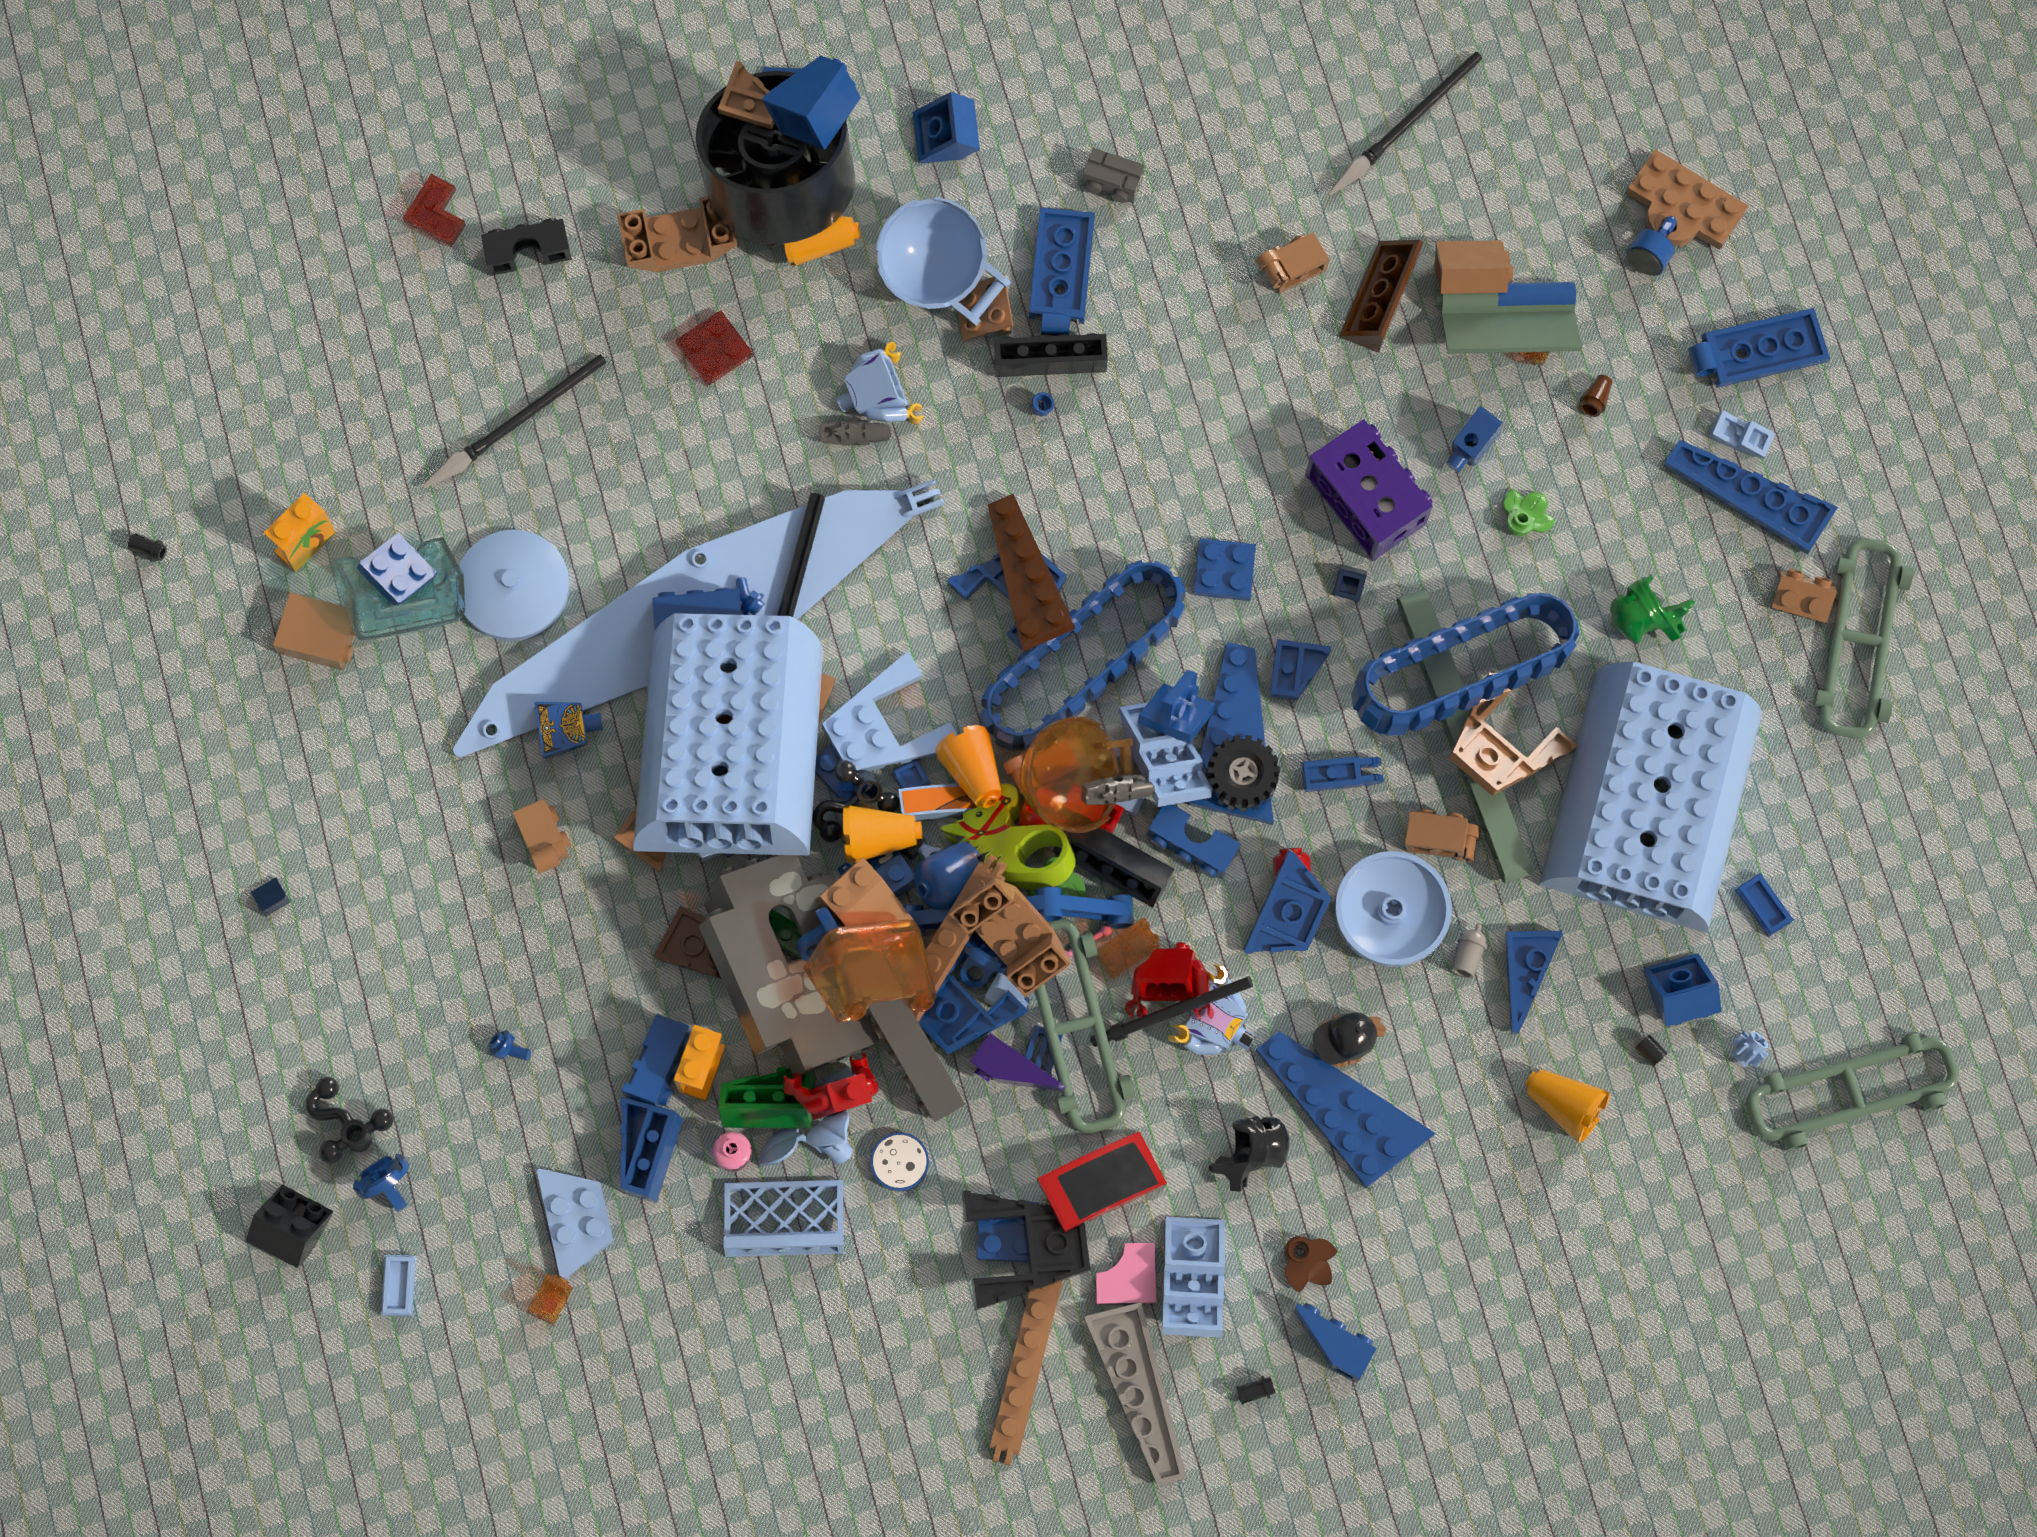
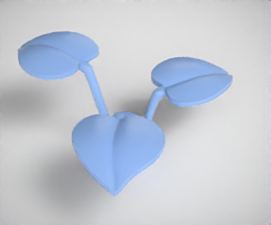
M851 1067L830 1074L817 1087L854 1076ZM843 1110L825 1116L822 1122H819L818 1125L809 1131L807 1136L798 1134L799 1128H783L769 1138L762 1148L758 1161L759 1166L775 1164L786 1159L794 1152L798 1141L808 1143L816 1148L819 1153L825 1152L836 1165L844 1163L853 1153V1148L847 1142L849 1113Z

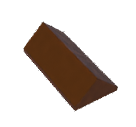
M1420 239L1378 242L1340 333L1342 339L1372 351L1380 352L1419 258L1423 244Z

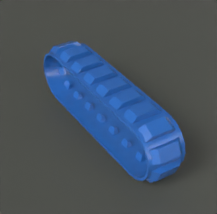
M1142 560L1127 564L1121 574L1115 572L1103 583L1102 590L1099 593L1094 590L1082 601L1081 609L1078 611L1072 609L1069 612L1076 629L1042 643L1036 648L1033 647L1024 651L1018 656V663L1015 666L1009 664L997 674V682L995 685L988 684L981 699V706L985 708L981 711V721L988 733L993 734L995 737L996 745L1010 751L1013 748H1023L1026 751L1040 747L1041 741L1044 738L1052 739L1064 728V721L1067 718L1073 720L1085 710V703L1088 700L1094 702L1106 691L1108 682L1115 684L1127 673L1130 663L1133 665L1138 664L1148 655V649L1151 645L1157 647L1169 636L1170 627H1177L1184 613L1185 604L1182 601H1184L1186 593L1180 577H1174L1172 572H1170L1171 567L1158 561L1144 563ZM1143 580H1150L1166 588L1164 590L1166 597L1173 598L1174 606L1166 605L1163 612L1166 617L1158 624L1155 622L1151 623L1147 627L1149 631L1137 642L1132 640L1127 644L1128 650L1116 660L1111 658L1105 664L1107 668L1095 679L1092 677L1088 678L1084 682L1086 686L1074 697L1069 695L1063 700L1065 704L1052 716L1047 714L1042 719L1043 724L1034 730L1029 728L1023 730V733H1016L1012 728L1006 727L1005 729L999 725L1002 722L1000 714H992L991 709L992 705L1000 706L1003 700L1000 695L1009 687L1014 689L1019 684L1018 679L1030 669L1036 670L1040 666L1039 661L1048 653L1059 650L1061 648L1060 643L1071 633L1077 634L1082 630L1081 625L1093 614L1098 616L1103 611L1102 606L1114 596L1120 597L1124 593V587L1133 582L1137 584L1143 582Z
M1527 593L1522 598L1514 597L1502 602L1498 608L1490 607L1479 612L1474 618L1467 617L1455 622L1451 628H1440L1429 633L1427 638L1419 637L1405 643L1401 649L1395 647L1381 653L1377 660L1370 659L1360 670L1355 680V686L1351 692L1353 709L1357 711L1361 722L1379 734L1394 736L1404 735L1409 730L1418 731L1429 726L1433 720L1441 721L1453 716L1458 709L1462 711L1478 705L1482 699L1488 701L1502 695L1507 688L1510 690L1525 685L1531 678L1537 680L1550 674L1554 667L1560 668L1577 646L1575 641L1580 635L1577 619L1563 600L1551 594ZM1523 618L1538 619L1548 624L1555 631L1560 644L1556 643L1551 651L1536 655L1530 660L1515 664L1504 671L1487 676L1483 680L1471 685L1468 684L1455 692L1440 696L1436 700L1422 706L1419 705L1411 710L1397 711L1385 707L1377 701L1369 687V684L1374 685L1382 676L1394 673L1401 668L1420 662L1427 657L1444 652L1451 647L1470 641L1477 636L1489 633L1496 628Z

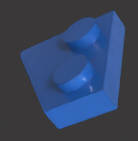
M1277 639L1270 696L1298 700L1330 655L1332 646Z

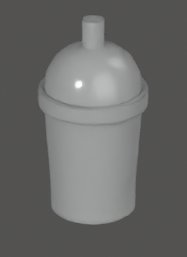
M1476 924L1475 929L1467 930L1459 937V945L1451 970L1461 977H1474L1483 952L1487 949L1486 938L1480 932L1481 924Z

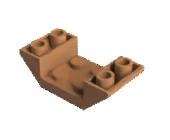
M708 197L699 198L700 208L646 218L645 209L617 214L627 266L652 272H662L712 262L737 246L735 233L718 220L710 207Z
M994 878L949 911V915L968 935L975 930L1007 965L1006 977L1024 997L1071 964L1053 927L1016 886Z

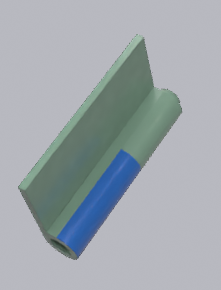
M1575 282L1508 283L1507 293L1441 294L1440 290H1435L1434 302L1435 307H1440L1447 354L1582 351L1575 314Z

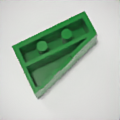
M784 1066L777 1068L775 1073L758 1077V1074L721 1083L718 1109L723 1128H811V1113L795 1099L794 1095L784 1092V1076L793 1079L791 1069H785ZM815 1071L801 1076L802 1087H806L807 1090L815 1088Z

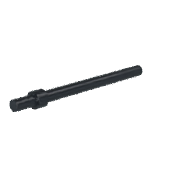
M1247 976L1127 1023L1121 1021L1110 1026V1029L1106 1030L1108 1042L1112 1040L1115 1042L1128 1038V1034L1252 988V979L1250 976ZM1095 1035L1090 1037L1092 1045L1097 1047Z

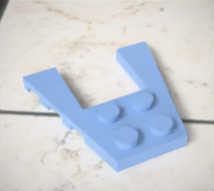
M909 651L822 723L821 728L840 761L848 760L856 766V773L862 770L872 771L885 768L886 765L899 762L904 764L911 762L913 759L927 756L928 758L936 757L935 750L939 742L952 732L957 736L956 731L949 722L915 740L899 746L874 703L922 679V673Z

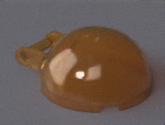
M1072 716L1050 723L1041 729L1031 740L1022 757L1020 783L1027 804L1041 820L1051 827L1062 831L1085 833L1099 828L1111 819L1108 815L1116 803L1086 805L1081 800L1082 785L1103 778L1119 776L1117 758L1113 749L1119 747L1121 775H1133L1130 746L1133 745V738L1109 740L1108 734L1099 727L1101 724L1086 717Z

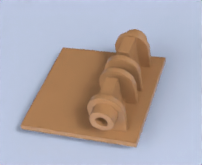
M991 277L979 281L976 287L959 303L971 311L996 279ZM1004 286L979 319L981 321L977 326L958 312L963 342L995 331H1000L1001 335L1011 333L1013 321L1007 287Z

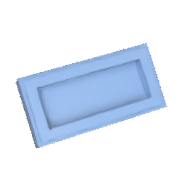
M385 1255L382 1316L412 1317L415 1256Z

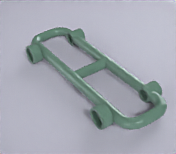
M1861 538L1854 541L1848 546L1845 558L1839 557L1836 574L1842 575L1824 688L1823 690H1817L1814 706L1820 707L1822 726L1829 733L1848 738L1866 737L1874 730L1877 721L1888 723L1890 720L1893 701L1880 698L1898 588L1910 590L1914 574V568L1902 566V556L1893 544L1869 538ZM1860 550L1882 552L1887 554L1891 560L1879 635L1845 629L1853 577L1857 564L1856 558ZM1843 640L1877 647L1864 725L1861 727L1837 724L1831 718Z
M1063 918L1058 921H1049L1048 923L1054 930H1064L1069 937L1089 1015L1055 1024L1045 984L1038 987L1034 992L1058 1081L1066 1086L1061 1091L1062 1096L1056 1097L1060 1114L1067 1113L1071 1125L1077 1131L1085 1134L1110 1129L1120 1123L1125 1114L1124 1100L1135 1098V1091L1130 1075L1117 1076L1086 958L1098 955L1092 933L1080 935L1076 925L1070 920ZM1092 1027L1114 1110L1106 1118L1086 1122L1080 1118L1076 1098L1073 1093L1058 1035Z
M1914 1033L1903 1037L1902 1045L1782 1078L1780 1072L1764 1077L1765 1084L1755 1087L1749 1093L1747 1098L1748 1113L1757 1134L1770 1141L1783 1140L1786 1151H1793L1809 1144L1805 1133L1919 1100H1921L1925 1112L1936 1110L1947 1105L1944 1093L1952 1090L1958 1083L1959 1070L1953 1052L1942 1039L1936 1037L1920 1039L1919 1034ZM1927 1049H1936L1941 1054L1947 1070V1078L1944 1081L1864 1103L1853 1073L1854 1070L1906 1055H1914ZM1842 1074L1853 1107L1778 1129H1770L1766 1126L1758 1105L1761 1097L1775 1095L1787 1089Z

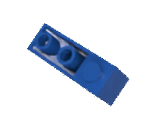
M1305 1303L1303 1306L1297 1304L1294 1313L1330 1368L1357 1383L1377 1349L1371 1345L1373 1341L1363 1334L1357 1333L1354 1336L1345 1330L1347 1326L1334 1318L1328 1321L1319 1316L1320 1310L1310 1304Z

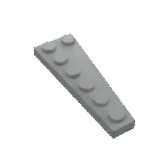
M1142 1303L1084 1316L1086 1326L1157 1487L1186 1480L1187 1477Z

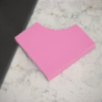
M1125 1243L1123 1256L1118 1264L1106 1272L1096 1273V1305L1136 1304L1140 1302L1142 1304H1156L1155 1243Z

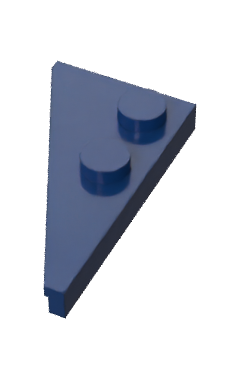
M1562 930L1514 931L1505 933L1511 1034H1518L1526 1019L1530 1006L1553 958V954L1561 940Z

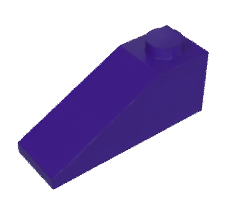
M989 1033L970 1060L977 1067L974 1073L987 1082L993 1078L1003 1084L1063 1091L1066 1087L991 1033Z

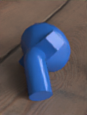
M744 577L738 578L736 586L739 588L740 601L743 603L741 609L744 611V615H749L750 613L756 615L765 604L762 601L764 594H758L754 590L749 593L747 579Z
M507 1030L502 1033L497 1032L489 1043L491 1056L500 1060L505 1059L509 1055L528 1061L532 1051L513 1045L515 1037Z

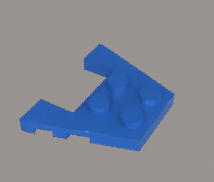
M999 553L994 555V559L981 565L976 564L970 567L969 571L959 576L954 575L947 580L948 585L965 600L973 595L986 581L1010 600ZM1042 554L1060 593L1067 580L1066 574ZM1015 624L1006 634L1023 651Z
M964 950L960 953L918 1022L948 1054L1029 1011L1009 990L986 1011L951 975V972L967 956Z

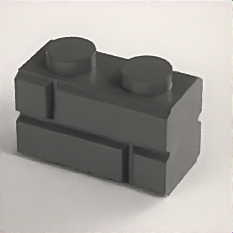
M1092 148L1082 175V186H1085V189L1093 194H1100L1101 192L1109 194L1112 199L1120 203L1134 202L1144 177L1145 165Z

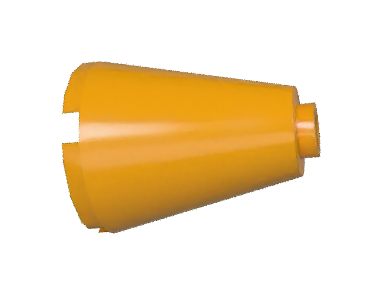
M840 216L831 226L812 237L797 242L785 243V252L788 262L791 263L790 266H798L854 246L856 239H860L859 223L854 222L852 217Z
M973 725L962 728L964 733L955 736L954 732L950 733L937 745L935 750L937 759L976 806L984 808L994 806L999 801L1002 792L992 742L987 729L984 726Z
M851 805L844 806L843 832L846 840V845L844 846L847 863H855L863 857L865 860L917 845V839H922L921 821L916 822L915 816Z
M1544 1069L1539 1070L1538 1073L1533 1071L1525 1083V1086L1528 1088L1527 1095L1569 1136L1579 1143L1583 1142L1591 1134L1600 1120L1598 1116L1601 1109L1605 1111L1611 1095L1604 1089Z

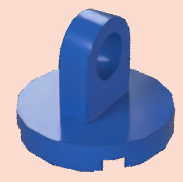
M825 906L819 908L815 912L822 925L806 933L797 942V950L801 958L807 962H815L838 950L844 961H848L854 956L850 944L842 934L829 909ZM818 944L814 949L807 950L811 945Z
M973 932L963 948L968 957L961 968L960 974L962 981L967 986L979 988L984 986L993 971L1006 973L1007 965L978 934L974 935ZM971 966L979 967L983 971V976L979 979L972 978L968 973V968Z
M396 1154L394 1159L391 1156L383 1157L367 1167L360 1175L362 1178L360 1182L358 1180L354 1181L353 1190L361 1199H366L384 1192L397 1212L407 1207V1203L395 1186L409 1169V1163L402 1154Z

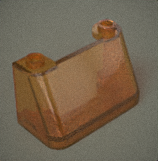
M912 919L835 928L825 934L803 968L837 1022L861 1019L866 1014V1010L871 1003L910 998L908 1005L911 1010L924 1012L934 1005V1000L936 999V991L921 931Z

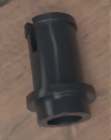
M137 533L133 534L128 542V550L147 556L152 562L162 561L167 552V546L163 545L161 540L153 541Z
M1264 1375L1261 1376L1260 1380L1236 1386L1241 1405L1263 1397L1270 1399V1395L1276 1394L1271 1377L1265 1378Z

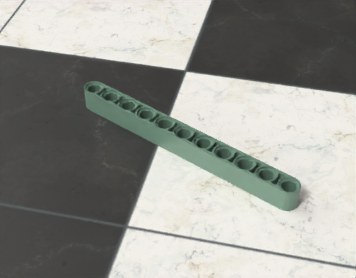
M1425 589L1397 597L1398 609L1410 641L1419 637L1427 638L1429 633L1441 628ZM1449 649L1419 662L1433 700L1463 687ZM1471 708L1464 711L1458 709L1453 716L1441 720L1451 749L1454 747ZM1458 767L1502 882L1508 883L1532 875L1531 862L1504 791L1493 796L1490 795Z

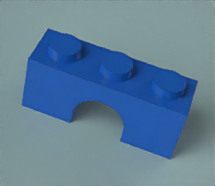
M1173 804L1162 806L1148 828L1147 836L1151 838L1150 842L1158 848L1165 849L1167 847L1174 851L1175 856L1184 863L1189 864L1193 862L1201 867L1200 871L1210 878L1217 876L1222 879L1238 853L1241 843L1217 829L1206 842H1192L1187 838L1184 830L1189 823L1191 814Z

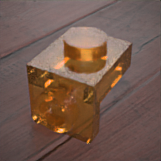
M546 1274L527 1313L554 1326L571 1295L573 1287L562 1276Z

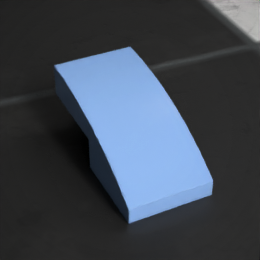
M1722 410L1718 413L1708 437L1733 449L1763 459L1768 452L1775 433L1752 420L1746 423Z

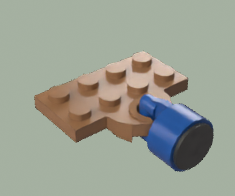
M1655 149L1626 191V194L1649 207L1645 216V228L1648 229H1643L1638 233L1627 249V258L1630 264L1639 272L1655 276L1663 272L1674 256L1675 249L1673 245H1678V248L1689 244L1697 236L1720 250L1747 211L1749 205Z

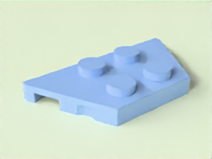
M537 1169L561 1282H564L581 1266L591 1261L598 1252L604 1250L614 1241L603 1189L598 1181Z

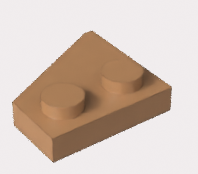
M736 61L718 107L719 113L772 129L774 126V121L762 101V98L770 91L764 87V84L757 77L752 76L741 62Z

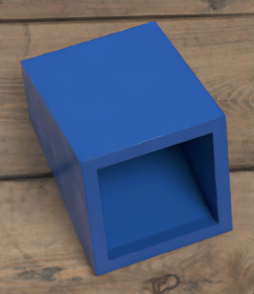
M820 55L762 98L781 134L823 150L827 148L861 99L855 87V82L846 70L847 66L841 60L836 58L829 59Z

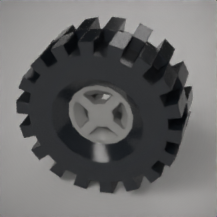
M1240 735L1233 736L1231 741L1228 738L1222 741L1221 746L1217 745L1207 766L1206 775L1212 787V797L1216 796L1218 798L1217 802L1222 806L1224 803L1229 805L1228 809L1234 811L1235 807L1240 808V812H1246L1247 808H1252L1253 811L1258 809L1260 804L1265 805L1270 796H1273L1279 781L1280 766L1277 765V755L1273 756V749L1269 745L1265 747L1263 740L1258 738L1257 741H1253L1250 735H1246L1245 739H1240Z

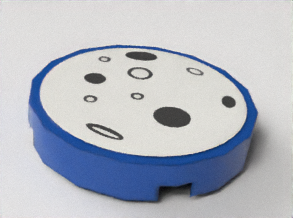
M898 1132L888 1134L878 1141L872 1150L870 1163L872 1174L878 1183L887 1190L904 1192L915 1188L926 1177L929 1158L927 1149L919 1139L912 1134Z

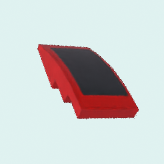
M1140 1131L1090 1152L1037 1178V1182L1064 1233L1087 1221L1090 1222L1113 1209L1116 1210L1167 1184Z

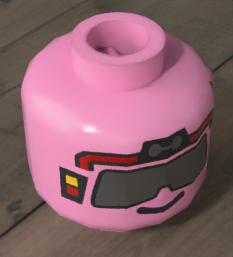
M735 1131L726 1132L715 1141L713 1155L718 1166L723 1170L739 1172L750 1163L752 1147L742 1133Z

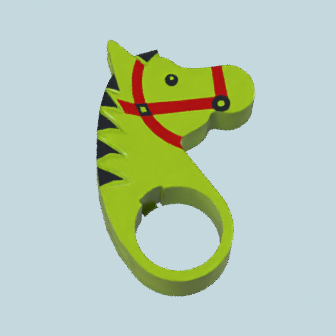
M1008 783L1000 785L1002 795L994 806L989 808L977 807L966 813L961 812L956 823L941 827L942 832L945 833L946 840L954 843L963 841L977 849L980 855L976 856L979 862L985 863L990 855H994L998 858L997 863L1002 861L1007 864L1002 874L1005 877L1004 882L1016 886V888L1036 890L1043 887H1056L1070 877L1075 867V855L1065 833L1061 829L1052 825L1015 826L1014 821L1019 817L1023 802L1017 788ZM1056 846L1062 848L1059 857L1048 866L1042 868L1025 866L1026 862L1024 861L1033 852L1042 847Z

